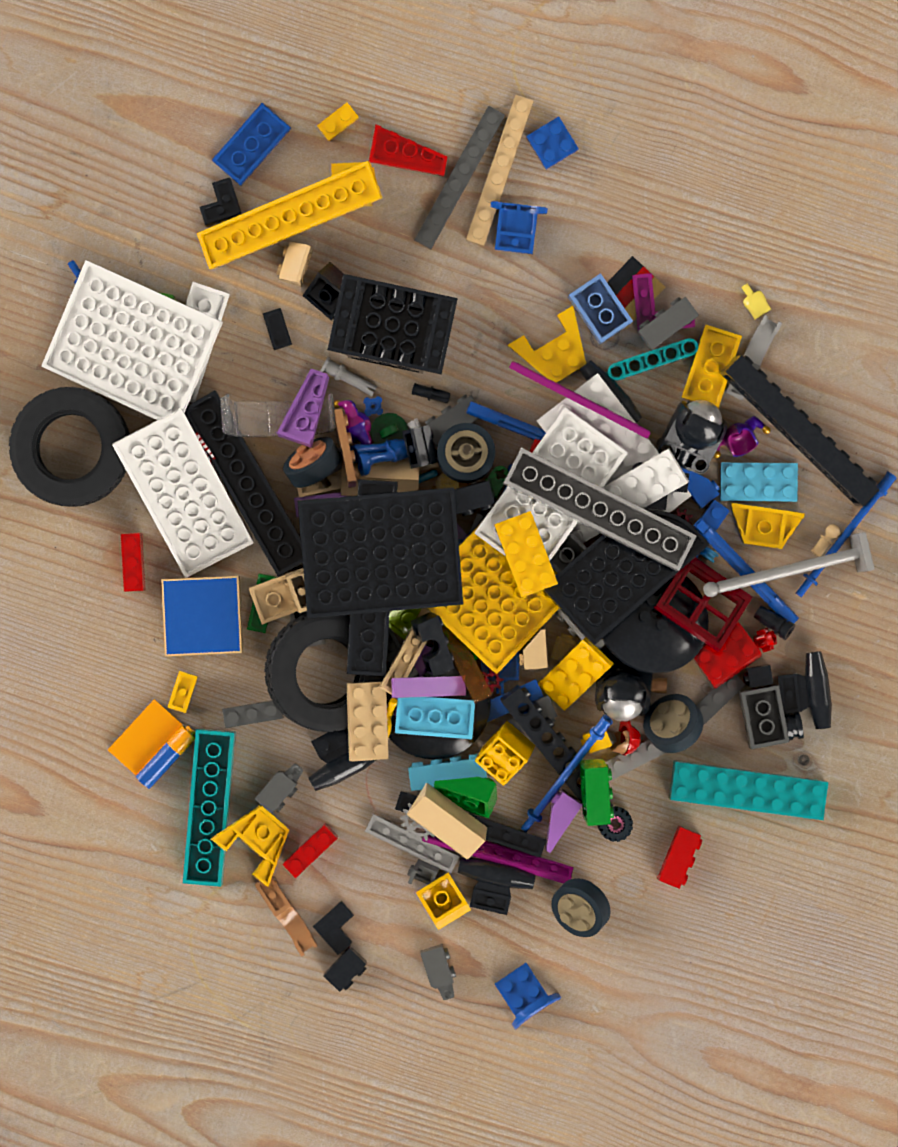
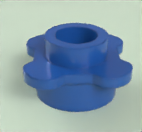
M377 396L372 399L366 397L363 403L366 407L364 413L367 416H371V414L381 415L383 413L381 397Z

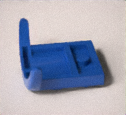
M492 201L490 207L499 210L495 250L533 255L537 214H547L548 208Z
M524 963L495 983V986L516 1017L512 1023L514 1029H518L536 1013L561 999L559 993L548 996L527 963Z

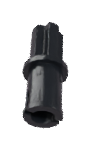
M414 383L412 395L428 398V401L432 399L448 403L451 396L449 392L435 389L434 386L427 387Z

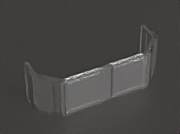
M226 394L220 398L223 433L235 435V437L278 436L277 432L293 401L236 402L230 400V395ZM329 394L324 398L315 435L330 433L335 430L333 394Z

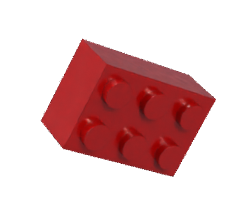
M738 622L718 652L705 645L693 660L713 688L717 689L762 657V653Z

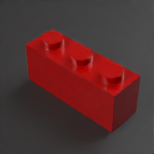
M121 534L124 592L146 591L143 534Z
M326 823L323 824L282 865L296 879L339 836Z
M678 825L657 879L678 889H680L681 885L684 886L688 879L687 870L689 867L692 868L696 857H693L695 850H699L703 840L700 839L701 835Z

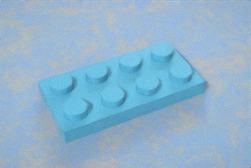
M720 463V501L797 502L798 463Z
M442 697L398 698L395 733L472 739L475 700Z

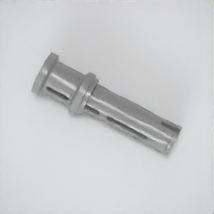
M327 357L320 372H326L333 376L334 380L339 381L341 379L371 397L374 392L369 390L368 387L374 391L377 388V385L346 370L345 365L333 362L330 357Z

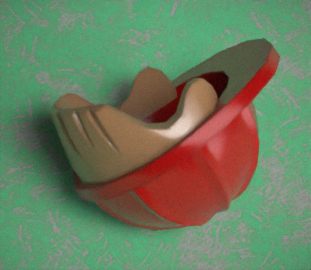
M630 720L620 722L619 731L615 732L617 741L612 744L610 749L613 752L626 756L633 753L640 746L641 735L631 725Z

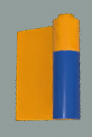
M154 699L108 748V751L133 772L145 787L150 789L195 741L196 732L189 725L185 727Z

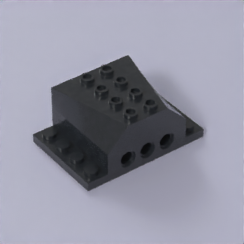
M343 274L327 350L346 354L348 358L421 374L425 371L442 375L458 298Z

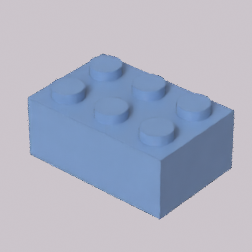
M601 273L568 295V299L599 345L633 322Z

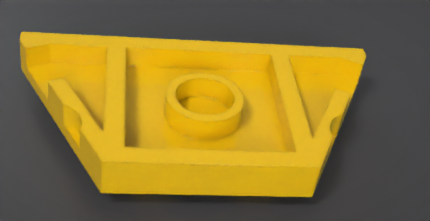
M731 503V509L743 544L782 549L805 516V513Z

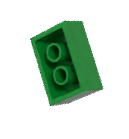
M603 759L581 760L580 776L583 819L587 826L611 824V818H614L613 806L610 804V799H613L612 787L609 785V780H612L611 768Z

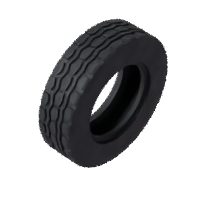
M59 387L45 391L43 394L41 393L34 397L32 401H29L23 407V410L19 412L15 423H13L10 432L11 436H9L11 465L22 485L43 501L66 507L89 505L110 494L126 474V469L112 444L130 435L129 429L115 406L94 392L76 387ZM77 415L88 419L97 429L101 438V455L95 467L86 475L77 479H61L53 475L44 465L40 455V441L45 429L53 421L63 416Z
M307 614L299 616V618H295L278 632L277 637L274 638L270 645V649H268L264 672H266L265 683L270 698L285 717L304 728L319 732L341 731L348 728L347 693L340 699L330 703H315L303 694L296 678L298 660L303 651L314 642L323 639H334L348 649L350 616L348 615L307 618ZM355 675L353 683L383 681L385 676Z

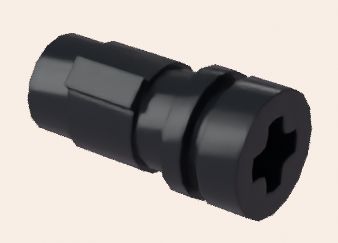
M763 605L758 608L754 615L756 620L767 628L772 629L774 634H779V637L783 640H786L795 628L794 623L791 621L787 622L788 619L779 617L778 614Z

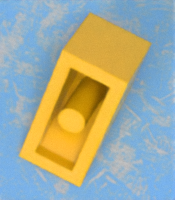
M590 731L582 734L583 739L580 740L582 746L591 736ZM607 731L604 733L605 736L602 740H597L589 753L612 746Z

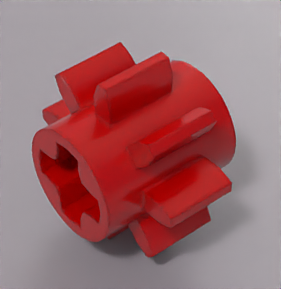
M768 628L756 631L757 635L754 636V643L758 649H762L763 653L773 650V645L777 644V637L774 631H769Z

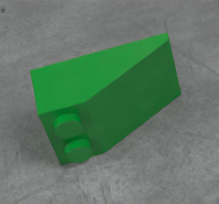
M469 777L434 782L436 790L463 810L490 818L497 801V786L492 779Z

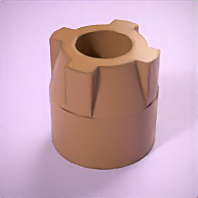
M667 678L653 679L652 692L667 694Z

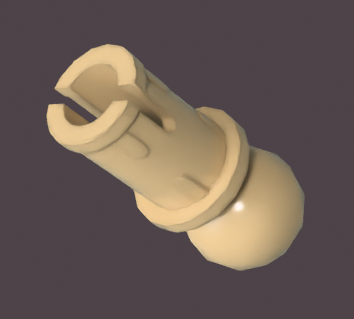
M831 524L826 527V535H820L821 538L813 549L810 550L817 557L822 556L829 545H833L831 540L836 539L840 535V528L837 525Z

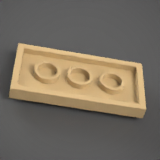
M382 681L347 683L349 761L388 759L386 691L379 688Z

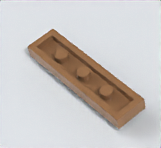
M342 408L335 409L334 417L348 488L356 487V480L359 479L358 469L353 467V462H356L354 450L350 451L349 444H352L351 433H347L345 427L349 426L347 414L343 415Z

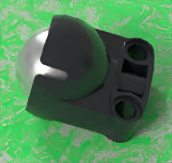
M705 400L681 401L674 411L663 435L657 440L656 448L660 454L664 451L661 450L663 445H670L669 449L680 467L698 474H704L708 471L709 464L727 432L728 423L722 418L719 409L711 402ZM698 460H704L702 465H695Z
M610 650L603 651L602 653L614 664L596 681L595 703L597 710L603 711L604 714L617 721H629L638 715H645L651 706L653 674L638 671L625 665Z

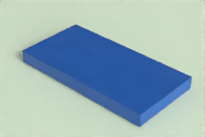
M261 103L212 161L242 186L291 130V127L265 104Z

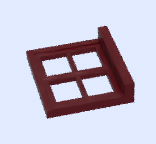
M695 557L673 577L654 609L718 652L753 596L741 588L720 593L736 604L729 617H726L708 604L711 597L704 594L703 598L700 599L681 586L688 572L704 583H717L727 580ZM677 590L698 603L690 618L669 605ZM704 608L725 621L716 637L695 623Z

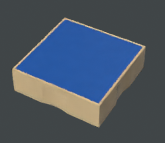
M240 576L161 579L165 656L244 652L243 625L240 615Z

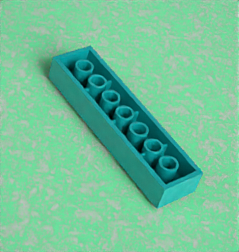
M196 729L183 884L218 887L223 885L226 851L213 842L211 838L228 827L236 731Z
M674 760L669 799L824 821L829 782Z

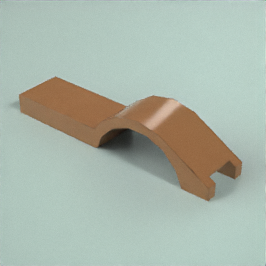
M273 876L268 887L260 881L254 884L274 916L290 935L301 957L312 946L316 948L318 945L310 930L291 905Z

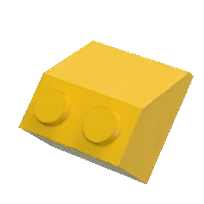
M449 872L416 892L438 930L471 910Z

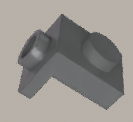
M418 859L415 866L411 865L407 875L410 876L408 883L412 884L413 880L416 879L429 885L435 881L439 868Z

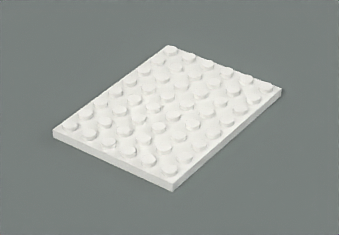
M85 260L42 367L159 420L181 408L185 413L223 322Z

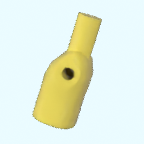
M748 283L741 287L747 295L743 300V304L754 320L771 310L761 291L753 292Z

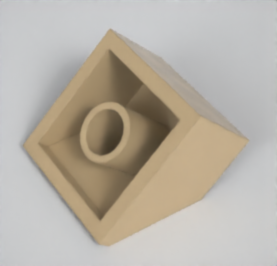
M289 242V246L285 245L282 254L285 259L283 264H279L276 274L279 275L280 281L302 287L313 252L311 246L295 242Z
M544 628L539 629L524 646L522 653H519L520 666L523 665L524 669L548 668Z

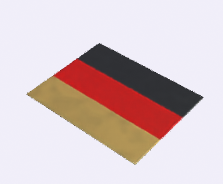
M632 256L607 283L634 321L636 313L632 275L650 274V272ZM652 275L655 299L666 287Z

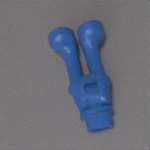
M403 439L386 440L385 443L355 444L350 447V451L354 450L356 459L354 463H357L361 476L368 475L371 466L375 463L397 462L408 457Z

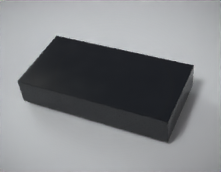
M281 308L262 313L274 351L291 346L292 342Z

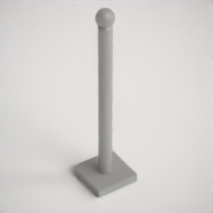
M865 532L850 535L849 540L852 549L717 583L708 582L703 587L704 594L708 597H714L718 593L855 560L857 572L874 570L867 535Z

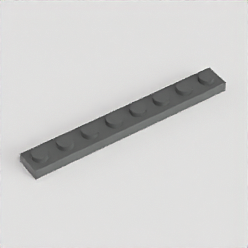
M490 106L487 107L414 241L432 250L501 125L505 114Z

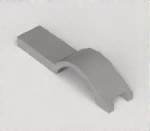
M764 315L743 355L748 356L754 362L752 366L757 370L760 368L772 340L782 325L779 321L775 323L767 319V315ZM729 383L725 392L743 401L744 397Z

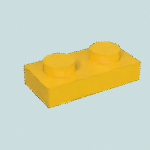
M346 102L318 124L317 127L330 142L358 120L359 117Z
M179 671L168 708L183 713L187 712L198 676Z

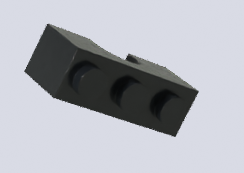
M429 612L411 620L416 639L421 642L432 639L433 642L432 649L422 655L426 672L436 677L454 669V656L448 649L447 644H449V640L446 634L443 633V622L440 616Z

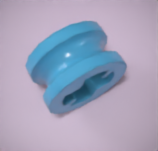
M708 547L700 553V555L712 563L715 562L714 558L719 556Z

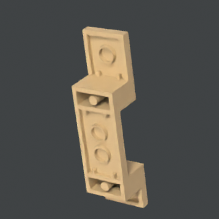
M303 568L249 587L262 624L297 611L299 613L307 611Z

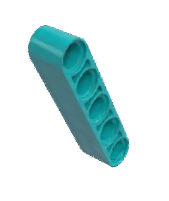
M691 338L684 339L613 363L608 368L607 373L611 379L620 381L691 357L697 352L698 343ZM691 343L694 347L693 352H686L684 344ZM673 349L676 354L675 358L669 359L666 356V350ZM648 356H656L657 364H649L647 361ZM631 361L638 362L639 370L632 371L629 368V363ZM618 367L621 370V376H612L611 369Z

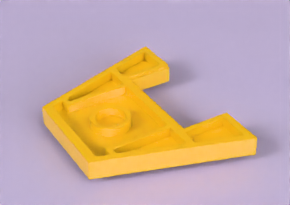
M573 306L557 315L566 332L539 349L533 351L524 335L507 345L542 376L556 383L586 364Z
M259 805L212 837L211 840L224 851H227L237 837L263 858V861L252 875L268 887L289 829L268 810Z

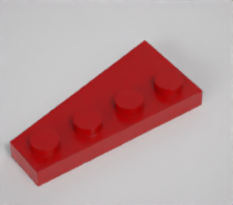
M375 124L369 157L370 163L444 177L447 156Z

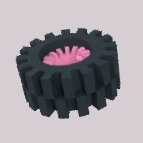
M614 806V818H611V821L618 819V822L621 823L620 827L613 829V826L610 824L598 825L604 838L612 842H620V840H625L631 834L633 820L624 808Z

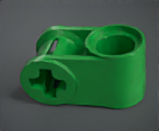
M504 466L495 467L488 478L485 479H491L496 498L503 489V483L509 473L508 469ZM504 469L505 478L497 479L496 470Z

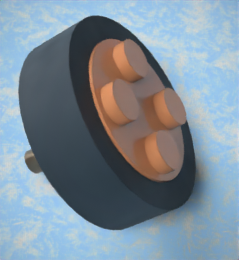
M316 438L313 441L312 448L305 445L298 447L284 463L283 471L293 486L297 488L307 487L319 481L322 482L325 488L331 486V482L327 479V476L339 465L342 454L331 438Z

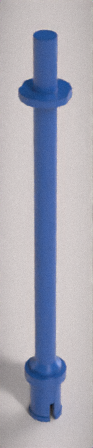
M886 472L885 476L876 485L879 491L860 509L825 555L837 553L876 501L888 494L887 490L897 479L892 473ZM824 568L813 570L810 575H803L806 580L796 591L799 597L802 598L812 584L818 585L816 578Z
M603 715L596 726L590 729L591 736L535 809H528L527 815L529 817L521 827L524 832H527L534 822L542 821L541 813L594 743L604 738V733L613 724V720L609 716Z

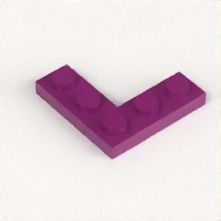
M652 273L632 275L637 332L641 329L639 326L646 320L653 321L656 318L655 314L659 312H655ZM695 319L682 329L695 328Z

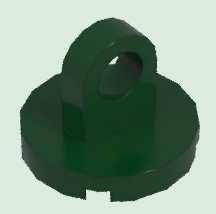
M385 413L374 420L371 425L370 434L375 444L385 443L386 440L403 439L402 431L408 430L407 423L399 415Z

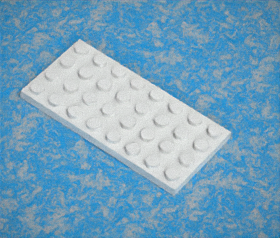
M598 373L574 391L636 423ZM567 397L536 420L547 433L566 407L628 452L606 484L631 471L636 463H644L659 454L649 439ZM673 491L667 496L666 510L646 507L643 509L670 513L692 495L689 491L687 493Z
M566 407L532 452L601 488L604 487L628 454V452ZM507 487L474 534L505 555L494 524L531 511L550 561L578 521Z
M182 408L112 444L185 578L254 543Z

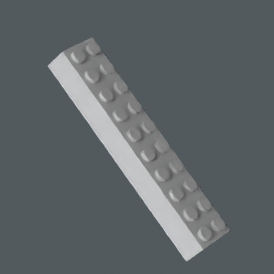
M523 448L520 449L503 483L675 571L680 570L696 538V535Z

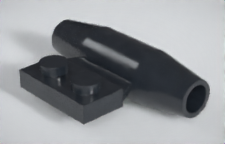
M590 360L580 369L586 381L598 373L633 420L637 423L642 418L631 398L596 363Z
M821 651L806 653L805 676L797 673L778 675L784 714L802 712L809 707L815 729L831 728L832 701L827 668Z
M348 729L327 732L311 741L319 758L327 764L308 777L314 790L318 791L336 785L363 771L376 760L349 761Z
M461 858L458 868L459 874L479 881L473 888L470 907L504 915L508 913L511 900L509 888L533 889L536 875L516 867L484 859Z

